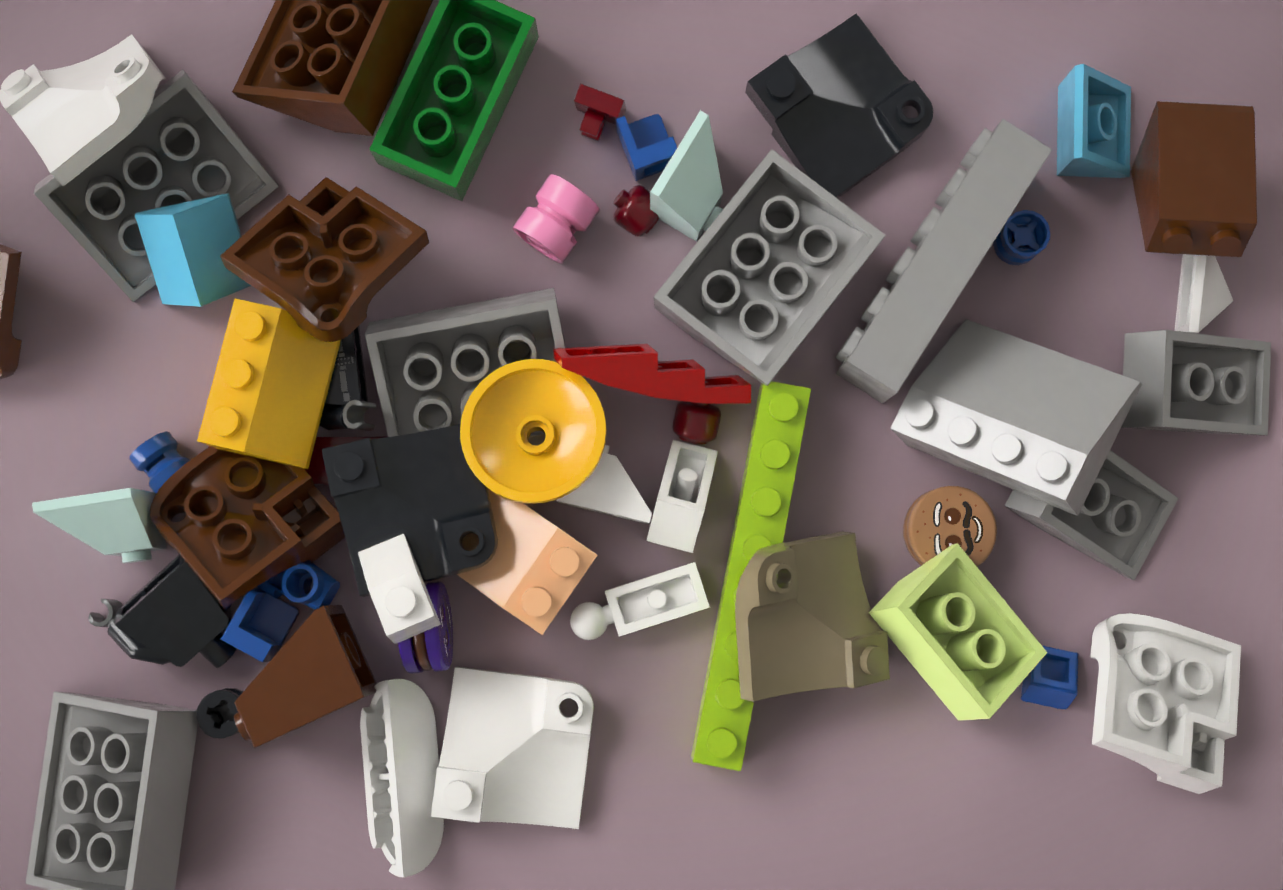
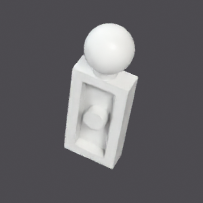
M693 562L606 590L605 595L609 605L602 607L594 602L581 603L573 610L570 617V625L578 637L585 640H593L600 637L606 631L609 624L615 623L618 636L620 637L710 608L696 563Z

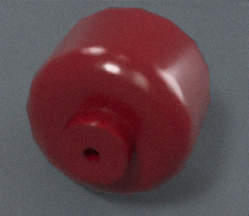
M642 185L634 186L629 192L623 189L613 202L618 207L614 213V222L634 236L647 234L659 220L658 215L650 210V191Z
M680 401L675 411L672 425L673 432L679 436V439L694 444H707V442L714 441L719 429L721 411L718 407L710 404Z

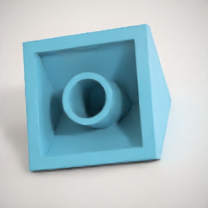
M1085 64L1076 65L1058 86L1057 176L1130 177L1131 86Z
M229 193L136 212L134 214L162 304L201 307L251 286L226 269L220 257L221 254L242 237Z

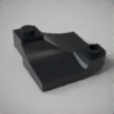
M857 13L807 46L788 56L785 54L751 78L747 82L745 91L773 129L771 135L795 167L837 199L918 140L927 130L933 119V106L929 98L915 80L911 81L903 75ZM905 106L914 107L917 110L918 117L913 119L907 118L903 114L902 108Z
M461 424L378 439L366 438L322 449L331 497L334 498L344 530L359 596H370L358 552L401 534H404L424 582L478 569L487 564L495 555L498 538L488 489L474 475L465 459L460 440ZM474 533L479 537V544L474 550L467 551L462 546V540L467 534Z

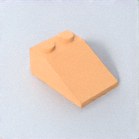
M488 489L498 538L495 555L484 566L457 575L500 607L543 635L598 555L524 503L505 499ZM474 533L467 534L462 540V546L467 551L474 550L479 544V537Z

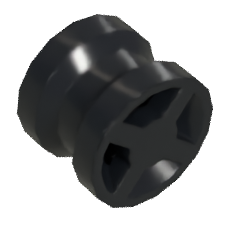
M225 688L211 692L201 700L197 708L196 718L199 727L205 734L213 738L223 739L239 733L234 720V714L238 713L234 702L243 691L237 688ZM214 712L219 713L220 717L222 718V723H221V724H220V719L218 718V715H217L216 713H214Z

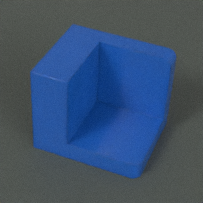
M654 114L629 124L625 116L616 119V131L635 181L662 172L676 151L677 145L673 136L668 137L661 116Z
M254 588L244 596L221 640L262 663L271 661L281 648L300 611L282 599L274 598L261 589Z

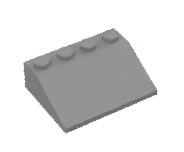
M181 70L155 91L153 102L146 116L126 138L64 187L50 173L36 184L34 194L130 300L134 302L156 285L134 215L136 212L229 193L236 219L238 220L279 186L187 73Z
M771 149L653 297L654 308L691 337L765 386H768L886 235Z
M554 288L369 322L365 332L388 437L461 424L462 414L470 395L490 373L509 363L526 359H544L557 362L554 359L553 349L566 348ZM542 431L533 432L529 437V443L532 445L543 443L546 434Z
M965 319L911 386L890 429L909 447L1078 516L1142 384L1140 381Z
M69 692L53 693L25 884L47 890H175L198 727L197 710L167 704Z

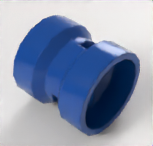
M1022 210L1015 212L1008 218L993 242L995 253L1002 261L1009 265L1019 266L1028 263L1046 248L1050 240L1048 222L1035 211Z
M168 431L148 439L129 456V460L138 471L145 472L150 478L149 487L155 495L160 487L178 469L190 461L189 458L182 457L177 451L178 443Z

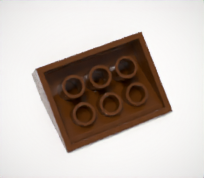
M276 0L232 92L243 100L334 132L373 136L433 0Z

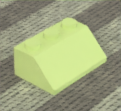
M958 543L952 544L899 580L869 612L958 721L990 719L1047 654L1043 646Z

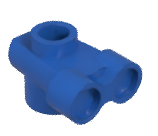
M307 560L275 575L258 585L257 588L274 598L284 595L293 602L302 603L316 610L331 604L340 588V582ZM313 581V587L310 591L309 587L311 582Z

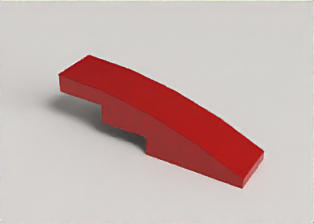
M647 343L553 349L554 359L562 368L610 387L654 398L685 402L751 404L752 385L739 375L705 377V368L693 359L658 361V352Z

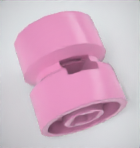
M550 174L535 195L538 202L537 207H527L513 226V231L534 249L551 260L562 264L577 243L574 233L576 231H586L600 210L597 204L580 189L563 178Z

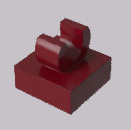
M580 84L574 99L577 110L585 113L579 130L582 131V136L599 142L606 121L616 125V119L624 116L626 112L625 100Z

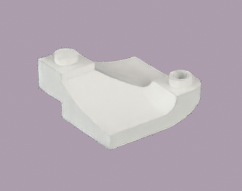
M131 34L109 50L71 66L40 71L33 64L25 71L20 69L13 72L1 85L0 101L4 109L12 116L32 143L49 172L64 187L126 138L141 123L151 107L159 82L166 78Z
M1117 614L1097 624L1092 635L1090 658L1097 660L1099 664L1092 745L1129 758L1156 773L1157 781L1201 794L1222 787L1225 740L1237 736L1241 645L1167 620L1140 614Z
M456 666L443 746L436 773L431 817L480 823V821L506 822L579 829L594 702L590 692L583 685L573 681ZM571 698L577 702L578 712L575 715L566 716L561 712L560 704L564 699Z

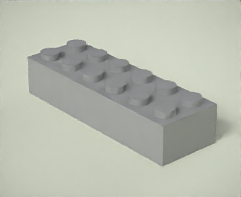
M1005 119L1001 120L993 132L987 128L983 129L959 164L967 170L965 171L959 167L937 198L935 203L941 206L942 209L939 210L933 207L910 240V242L917 245V248L913 250L908 247L885 279L892 284L890 290L882 287L860 318L868 324L864 330L856 327L835 358L842 362L836 372L838 376L882 404L899 391L1051 153V148Z

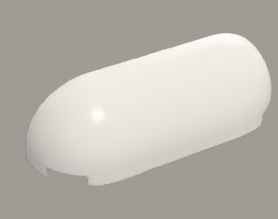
M392 679L381 681L374 686L377 691L371 700L370 707L362 708L360 730L368 829L371 844L374 849L381 847L385 857L392 865L389 871L395 876L405 878L424 870L436 856L443 837L444 818L431 817L436 773L439 766L436 721L432 704L426 693L415 683L405 679Z

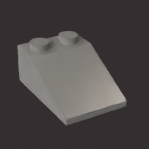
M1173 330L1125 333L1123 376L1140 381L1142 386L1121 428L1268 436L1271 342Z
M1110 450L1078 516L1016 490L1011 492L1004 506L1044 532L1119 574L1135 580L1179 498Z

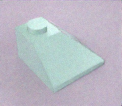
M701 110L650 192V210L658 215L659 220L696 242L723 210L719 207L723 189L709 115Z
M126 488L32 503L33 513L104 555L122 556V563L152 560L151 551L167 549L166 540L159 533L150 518V508L155 497L154 492Z

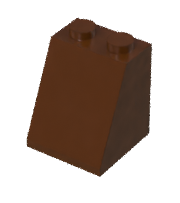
M1156 102L1131 169L1146 252L1242 257L1257 225L1255 112L1253 106Z
M342 605L322 606L314 610L234 702L238 713L234 714L237 729L245 741L251 740L254 748L376 693L377 690L374 686L377 682Z

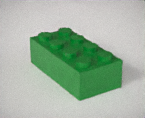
M439 0L369 150L377 163L463 201L539 38L536 19L496 0Z

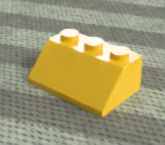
M235 298L197 441L217 449L308 469L341 340L335 342L320 341L300 328L286 310Z

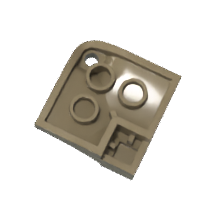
M842 531L779 543L761 548L753 555L740 577L735 603L741 699L754 702L812 690L841 687L858 688L890 679L887 632L881 631L877 622L869 614L871 607L861 577L855 533Z

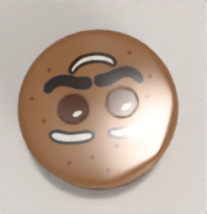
M944 486L924 493L910 506L903 524L905 545L912 558L919 565H923L952 544L958 543L978 567L992 552L997 536L996 520L988 503L974 491L960 486Z

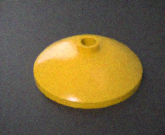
M526 359L515 361L490 373L470 395L465 405L460 425L462 451L474 475L495 494L520 503H545L570 494L592 475L605 448L606 419L596 392L581 375L566 370L557 362L550 360ZM535 431H542L546 434L544 442L540 445L529 443V437Z

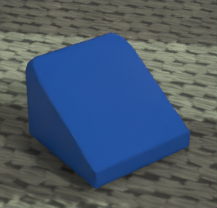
M1043 646L1047 654L1023 680L1021 700L1057 709H1067L1077 696L1078 653Z

